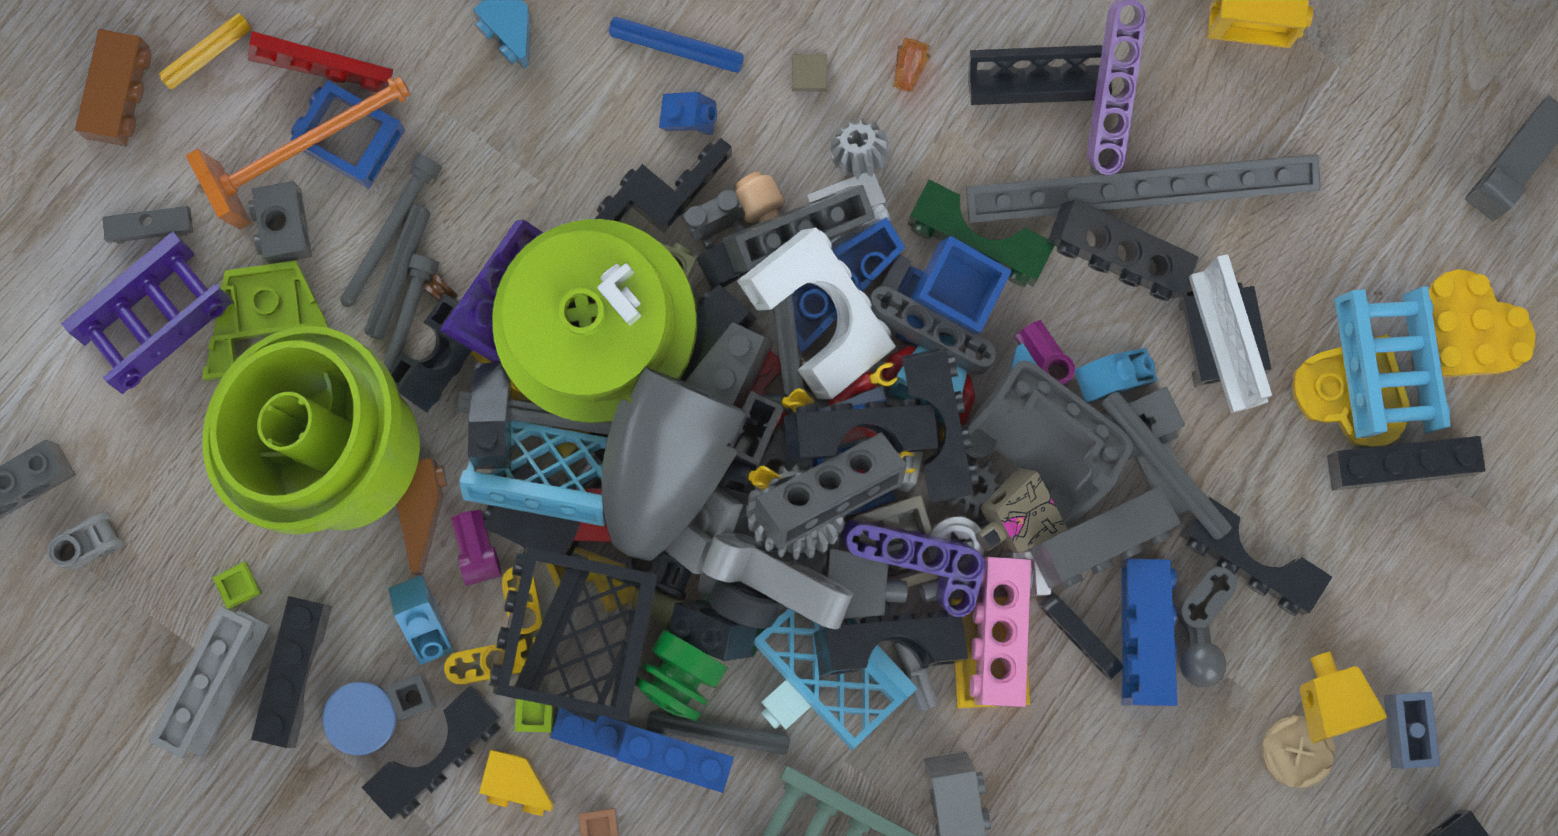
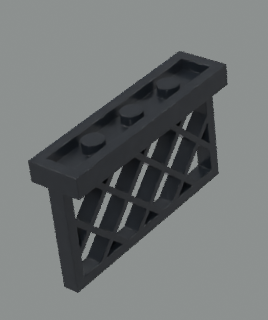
M574 552L572 554V557L587 559L586 557H583ZM566 568L515 687L539 691L546 675L560 671L567 691L557 695H569L570 698H574L573 692L593 685L598 697L597 703L605 704L617 675L624 640L609 645L602 625L623 618L627 628L628 620L626 616L629 615L630 609L627 611L623 610L617 592L630 586L635 588L636 582L606 576L611 589L590 597L585 584L590 572ZM611 578L624 584L614 587ZM584 590L587 599L578 602L581 592ZM613 594L620 613L600 621L593 601ZM589 603L596 623L576 631L571 615L575 608ZM569 623L572 633L563 636ZM598 627L606 647L585 655L578 635ZM574 637L581 657L561 665L556 652L560 642ZM621 646L615 659L611 649ZM608 651L613 664L610 673L595 679L587 659ZM554 657L557 667L548 670ZM584 661L591 681L570 688L563 669ZM606 680L600 693L597 683ZM562 708L595 723L599 718V715Z

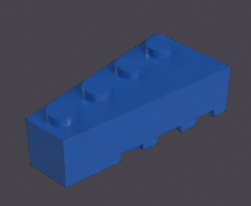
M886 217L832 251L838 260L847 265L852 274L851 280L857 289L863 292L905 249V246ZM806 283L792 293L800 356L837 319V310L832 298L824 289L812 283Z
M1126 559L1121 561L1122 664L1124 666L1122 669L1123 706H1178L1176 680L1177 645L1174 640L1177 610L1172 599V590L1176 589L1177 576L1176 569L1171 568V560Z

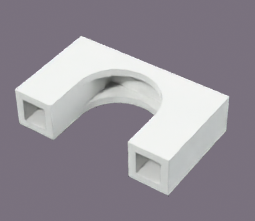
M817 228L801 230L737 280V282L757 311L773 309L806 283L815 284L829 294L837 310L838 320L835 334L830 343L801 366L798 371L817 399H833L896 346L890 338L891 332L887 325L877 319L871 310L872 304L870 299L864 292L858 290L851 280L852 274L845 263L838 260L831 250L832 243L830 239Z

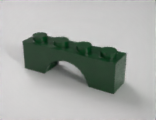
M930 179L927 181L907 223L913 226L912 231L925 239L934 237L943 241L949 236L956 238L1010 269L1012 272L1008 280L1021 287H1026L1027 284L1032 287L1035 285L1054 248L1053 245L1047 243V238L1025 227L1015 235L1005 239L993 240L977 235L963 220L960 210V194Z

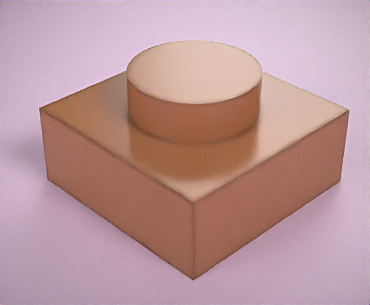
M616 808L578 814L581 836H619Z

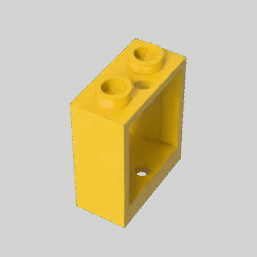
M1213 0L1210 5L1207 38L1291 48L1295 41L1303 36L1306 27L1311 26L1313 6H1308L1309 0Z

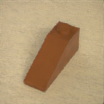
M432 458L418 461L412 482L397 503L410 570L414 575L424 574L444 498L442 487L447 486L443 465L437 466V462Z

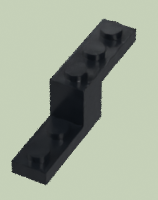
M722 138L715 145L711 142L707 144L697 158L700 162L692 171L686 169L675 182L676 190H673L643 164L636 171L632 168L620 181L619 185L622 188L615 196L608 195L600 203L596 210L599 214L595 219L620 222L628 211L634 208L656 228L665 233L677 220L680 213L689 206L732 156V146Z

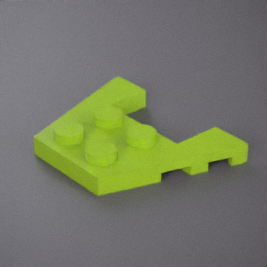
M297 261L225 270L221 289L234 302L226 308L220 317L216 318L213 336L210 337L207 364L204 366L202 373L203 380L206 382L221 380L228 368L236 361L234 344L236 340L265 337L293 327L320 326L330 328Z

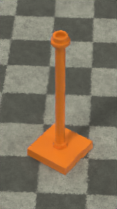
M402 77L389 78L390 86L231 175L225 173L220 162L198 148L185 155L217 217L239 230L250 225L252 222L237 195L238 187L397 98L401 103L406 101V97L411 95Z

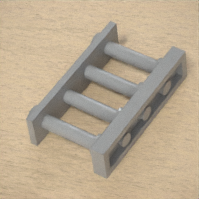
M219 606L148 742L180 758H186L189 751L204 757L271 625L241 610H237L235 613L223 606Z

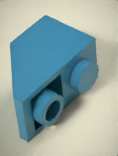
M483 0L473 9L478 20L475 26L488 40L494 37L502 45L498 50L509 63L513 65L517 61L525 69L530 61L532 17L528 6L522 0Z
M1147 348L1107 355L1075 369V375L1086 403L1104 400L1113 392L1122 394L1158 381L1155 364L1149 356Z
M423 575L388 588L394 616L420 665L454 652L435 599Z

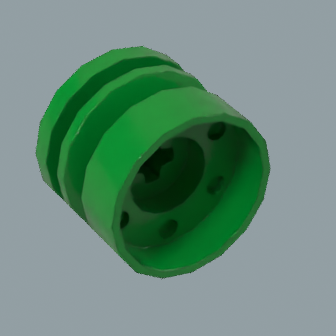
M663 629L651 649L663 662L660 667L643 662L641 668L653 674L654 677L651 683L637 676L635 686L646 696V699L675 716L689 718L697 722L701 713L688 706L690 700L693 698L706 706L709 701L697 688L700 683L717 688L728 667Z

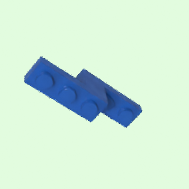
M559 708L550 737L616 758L617 761L724 793L734 760L733 756L671 738L665 734L599 715L595 723L562 708Z

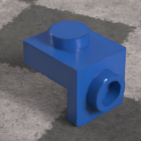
M700 92L663 94L659 128L665 131L697 130L704 135H712L714 123L717 119L716 101Z

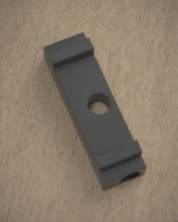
M188 206L102 217L104 239L108 243L116 242L120 244L125 243V241L168 236L172 231L176 235L179 234L181 236L193 233L191 209ZM147 217H151V224L148 226H144V220Z

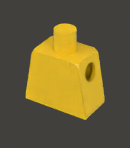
M1331 651L1310 658L1317 678L1300 685V695L1312 744L1372 725L1387 718L1384 709L1359 667L1353 666L1338 671Z

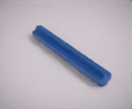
M613 17L609 26V35L611 37L735 73L740 72L744 62V55L740 52L623 18Z

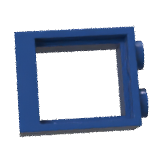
M327 80L323 87H318L312 94L309 103L311 107L306 115L299 117L294 123L291 130V135L293 136L290 140L292 141L317 127L334 98L350 107L363 100ZM379 109L366 115L382 125L356 167L316 144L303 152L370 189L405 132L399 120Z

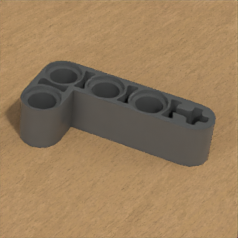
M1548 95L1541 101L1466 196L1465 200L1491 221H1495L1504 215L1519 200L1526 190L1523 186L1558 143V102Z

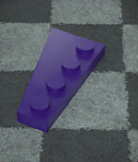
M524 219L515 221L440 331L491 362H501L493 335V307L497 289L504 273L516 255L528 243L544 232Z

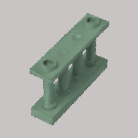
M786 765L780 776V779L786 782L783 787L786 791L762 835L779 836L798 798H803L805 793L818 799L815 805L818 809L804 836H820L830 816H835L838 810L850 816L848 821L850 827L845 836H862L863 832L868 833L870 828L882 833L883 836H917Z

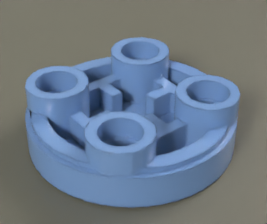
M353 682L340 687L330 696L324 707L322 722L328 740L338 750L350 755H367L387 745L395 732L397 715L389 694L384 689L372 683Z

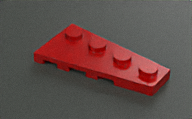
M252 31L249 43L248 61L322 76L334 82L360 84L362 89L371 92H379L381 89L388 87V79L392 77L394 70Z

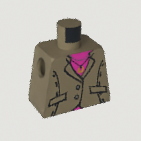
M1019 468L982 504L981 510L989 525L976 533V539L986 551H990L1000 544L1005 550L1021 553L1065 532L1068 528L1039 473Z

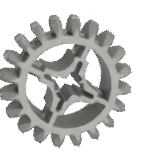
M796 464L793 467V471L790 472L781 466L778 470L781 479H773L769 487L779 486L789 481L793 475L800 471L798 465ZM755 486V490H751L749 494V505L746 508V516L749 519L748 527L750 531L755 532L757 543L765 541V548L769 552L777 548V546L755 517L756 500L763 491ZM824 486V487H823V488L828 489V490H833V489H834L833 487H830V486ZM798 502L791 503L792 505L803 506V504ZM846 515L780 549L778 555L782 558L786 552L792 553L796 561L800 553H805L811 559L814 556L815 549L824 554L828 544L834 545L838 540V534L844 529L845 522L843 519H845Z

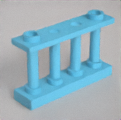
M1428 286L1420 287L1402 295L1403 302L1369 304L1365 290H1352L1334 299L1356 438H1369L1387 432L1386 423L1423 421L1424 433H1432L1451 427L1449 419L1450 408L1446 401L1432 315L1433 303L1429 296ZM1406 316L1408 337H1373L1370 318ZM1412 352L1415 371L1378 372L1375 353ZM1417 385L1420 406L1385 409L1381 388Z

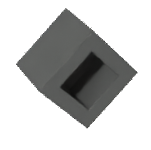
M424 673L416 674L386 686L399 721H405L437 708ZM413 690L420 694V700L416 704H411L408 701V694Z

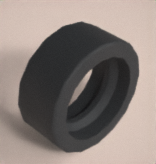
M716 579L709 598L712 608L726 619L739 625L759 629L768 628L774 624L782 605L741 581L724 582Z

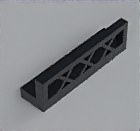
M1103 45L970 50L968 85L971 105L1095 101L1100 65L1086 66L1083 62L1089 58H1101ZM1054 59H1064L1066 61L1060 67L1048 65ZM1028 60L1032 63L1026 68H1015L1013 66L1018 61ZM978 62H994L996 64L992 69L977 70ZM1110 82L1109 92L1112 95V84Z

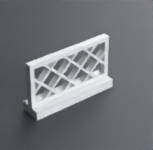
M1228 254L1218 256L1204 271L1191 274L1189 280L1230 412L1235 413L1268 403L1267 398L1272 396L1229 256Z

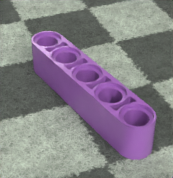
M1115 0L1110 5L1107 14L1087 147V160L1089 164L1100 173L1106 175L1117 173L1125 162L1147 19V11L1144 5L1136 0ZM1131 5L1135 12L1134 18L1130 23L1123 24L1120 20V12L1123 7ZM1126 41L1129 45V53L1124 59L1117 60L1114 55V49L1118 43ZM1116 77H1121L1124 82L1123 90L1117 95H1111L1109 92L1110 82ZM1110 113H1117V126L1112 130L1106 131L1103 126L1105 117ZM1106 148H1111L1113 151L1111 162L1107 165H1100L1098 162L1099 153Z

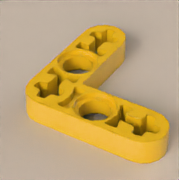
M513 567L508 569L502 578L505 601L508 590L515 591V588L509 587V582L515 579V576L512 575ZM534 575L529 591V596L532 595L533 602H527L526 608L534 611L536 620L530 628H521L520 634H532L538 631L543 623ZM527 639L518 642L512 675L521 673L526 658H523V652L528 651ZM496 644L450 655L444 664L446 678L457 685L490 680L491 669L487 665L488 655L493 651H502V649L496 648ZM481 653L480 666L484 675L478 676V669L466 671V678L463 679L460 678L459 674L452 673V667L457 666V659L462 658L463 662L467 664L475 663L477 661L474 655Z

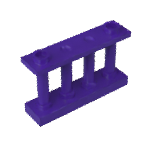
M173 231L61 323L66 331L84 346L90 341L93 342L113 368L103 376L104 380L121 394L137 386L146 374L211 320L220 317L226 308L234 302L216 283L207 289L187 264V261L195 254ZM174 272L197 298L182 312H179L159 287V284ZM146 295L149 296L169 321L153 336L131 310ZM118 318L121 319L141 345L125 359L103 333Z

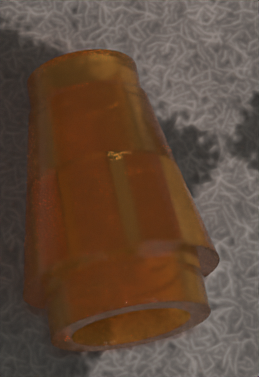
M903 38L902 45L897 47L894 88L913 93L914 87L931 57L928 54L930 45L914 39Z

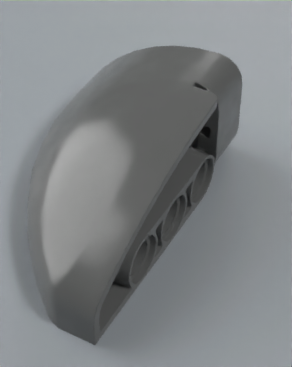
M645 367L629 398L633 402L622 399L612 420L603 459L602 503L606 525L613 545L627 556L651 561L666 549L689 525L721 481L736 455V450L727 446V444H733L747 413L705 389Z

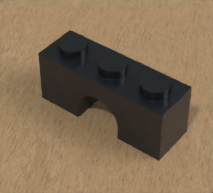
M446 294L441 297L423 322L433 330L436 336V344L432 353L424 359L415 360L402 352L389 369L398 394L426 413L439 401L443 390L451 379L460 372L464 361L472 352L470 348L440 331L459 303Z

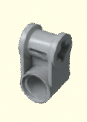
M109 512L96 514L84 520L78 526L53 538L47 549L51 562L65 569L76 570L122 548L124 542L116 537L109 523L111 518ZM73 543L76 549L75 555L71 560L64 562L61 556L62 549L67 544Z

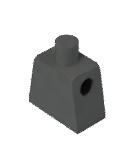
M837 549L826 551L824 576L853 592L844 619L882 616L885 611V601L905 603L907 581L887 579V563L861 558L852 553Z

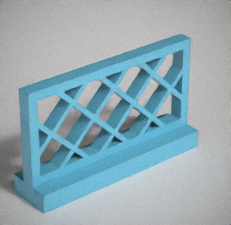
M511 420V446L515 444L523 456L513 460L511 468L497 469L489 474L477 472V469H474L469 461L467 470H463L459 481L463 500L605 526L606 520L602 494L586 492L581 485L596 476L602 481L603 463L598 466L590 454L601 448L605 449L607 437ZM532 435L540 437L545 443L527 452L520 441ZM565 442L575 443L579 451L564 459L556 450L557 446ZM550 451L557 463L540 471L533 459ZM585 457L593 469L576 478L568 466ZM528 463L535 475L526 480H519L514 478L511 471ZM563 469L570 482L560 487L551 486L546 478Z
M788 608L775 620L771 627L766 628L755 638L754 645L852 751L906 700L917 687L878 645L870 655L867 668L862 670V683L844 682V674L837 675V681L819 680L814 632L819 630L820 624L813 621V629L794 628V613L796 611ZM853 618L847 619L848 625L858 624ZM788 619V627H780ZM772 633L788 634L787 652H775L765 639ZM794 635L813 636L812 654L794 653ZM794 660L812 661V680L800 679L794 673ZM819 687L837 688V707L825 706L819 700ZM844 688L862 690V708L844 707ZM869 690L881 691L891 703L884 710L869 709ZM844 714L862 715V731L856 737H853L844 727ZM869 715H871V716H876V717L869 723Z

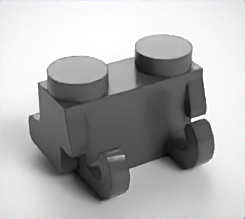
M729 188L717 194L718 197L700 206L690 207L680 213L694 241L701 239L706 250L714 247L709 237L731 226L734 227L736 232L744 230V226L739 222V219L744 217V210L733 189Z

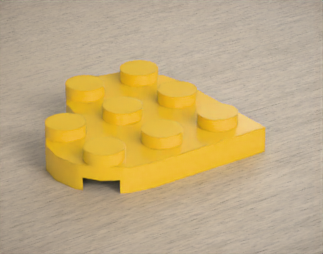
M1457 269L1445 272L1431 283L1428 290L1433 303L1432 315L1443 377L1501 374L1517 369L1532 358L1536 334L1532 321L1529 319V313L1523 307L1497 302L1493 288L1490 286V281L1485 275Z
M1386 334L1375 338H1389V336ZM1342 347L1320 352L1306 359L1293 373V399L1305 418L1312 422L1338 423L1343 434L1352 445L1366 448L1386 446L1398 440L1405 431L1407 422L1386 423L1387 432L1369 438H1356ZM1394 352L1375 353L1379 373L1400 372ZM1404 386L1381 388L1385 409L1410 407Z

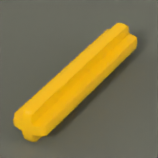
M240 13L236 14L159 73L160 79L169 89H174L251 30L250 24Z

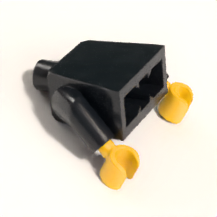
M800 388L791 392L789 396L787 394L759 395L751 391L741 408L747 415L733 444H727V446L736 450V455L724 476L735 482L755 485L761 490L768 488L773 479H781L779 474L766 466L756 467L760 463L781 413L788 411L789 408L796 413V407L806 406L815 401Z

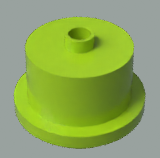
M585 219L572 221L554 227L537 236L516 255L501 279L494 301V342L502 366L509 378L537 406L549 413L576 422H612L618 404L622 399L633 402L629 398L645 367L680 379L688 366L696 341L697 310L695 298L687 276L679 263L660 242L649 234L628 224L613 220ZM627 263L635 272L618 287L621 291L627 286L641 303L636 308L641 317L631 326L626 323L597 288L603 283L600 277L615 264L622 267ZM579 321L580 328L574 322Z
M301 326L279 331L258 341L239 356L228 368L218 383L208 405L203 426L202 449L209 480L221 501L232 512L247 522L266 530L281 534L298 535L324 529L336 531L357 529L378 520L388 513L403 497L412 482L419 460L420 437L418 425L411 408L404 398L398 394L389 370L372 350L343 332L320 326Z

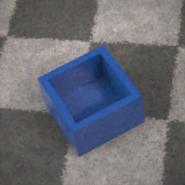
M949 236L938 243L911 299L969 331L979 334L1012 271L956 238Z

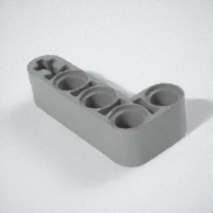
M741 533L714 535L701 568L706 575L720 581H741L815 623L831 629L840 628L853 596V592L843 585L795 561L787 555L780 558L776 549L767 552L765 543H757L755 538Z

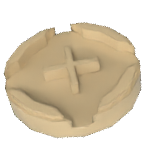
M1290 715L1277 720L1267 729L1261 742V758L1266 771L1275 781L1288 787L1307 788L1318 784L1330 773L1333 766L1332 763L1335 756L1333 739L1329 738L1312 744L1305 716Z

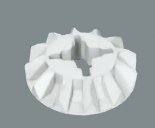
M962 515L959 517L946 516L943 521L934 525L931 536L951 540V532H954L959 539H966L963 543L970 545L983 556L984 549L976 539V533L981 529L974 521ZM929 546L928 554L933 561L937 556L938 550L936 546ZM964 554L959 558L957 562L958 570H965L971 565V554Z

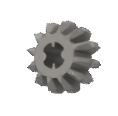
M863 118L855 125L847 121L846 129L836 128L835 138L830 139L832 162L835 167H840V171L844 176L853 172V175L858 180L862 173H867L872 177L874 168L884 170L885 160L890 155L889 141L885 130H880L876 121L866 125V121Z

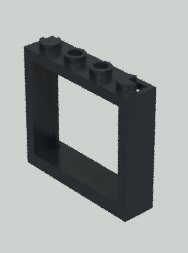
M525 547L523 554L517 553L515 564L513 565L512 575L518 576L515 591L508 590L504 612H509L510 615L507 627H500L496 648L502 649L499 664L493 663L490 671L491 675L488 685L494 686L493 694L627 721L658 575ZM536 561L636 582L610 705L509 685Z

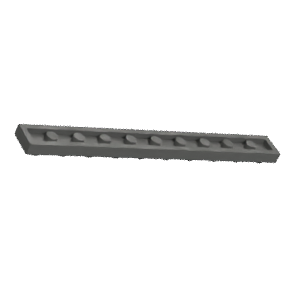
M1310 154L1125 171L1111 175L1092 174L966 186L968 221L971 223L1058 215L1061 204L1074 199L1102 211L1320 190L1319 155Z

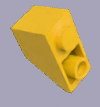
M495 749L490 750L479 794L488 796L487 803L508 807L509 801L523 804V812L543 816L544 810H554L555 801L530 758Z

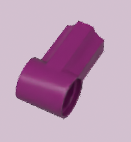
M1041 320L1031 323L1014 336L1018 345L1023 343L1037 366L1048 374L1050 366L1059 365L1063 367L1066 371V377L1057 381L1065 387L1070 384L1075 373L1073 360L1063 353Z
M481 509L460 513L451 517L455 538L460 551V555H458L459 566L466 586L502 577L495 547L491 546L488 531L483 527L485 520L483 519L484 515Z

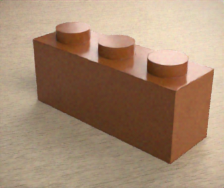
M98 29L75 131L85 139L126 147L128 138L133 136L136 128V118L134 116L136 103L141 102L144 93V86L141 81L144 70H147L151 63L149 45L140 36Z

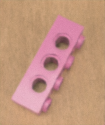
M987 557L984 558L985 569L979 588L978 602L976 601L972 611L973 623H977V638H973L971 643V658L976 660V672L970 678V696L974 697V705L1026 707L1031 560ZM997 586L1003 587L1008 594L1007 602L1003 606L997 604L993 598V592ZM996 622L1003 624L1006 629V637L1002 642L996 641L992 636V627ZM996 658L1001 660L1005 666L1004 675L1000 679H996L990 671L991 663Z

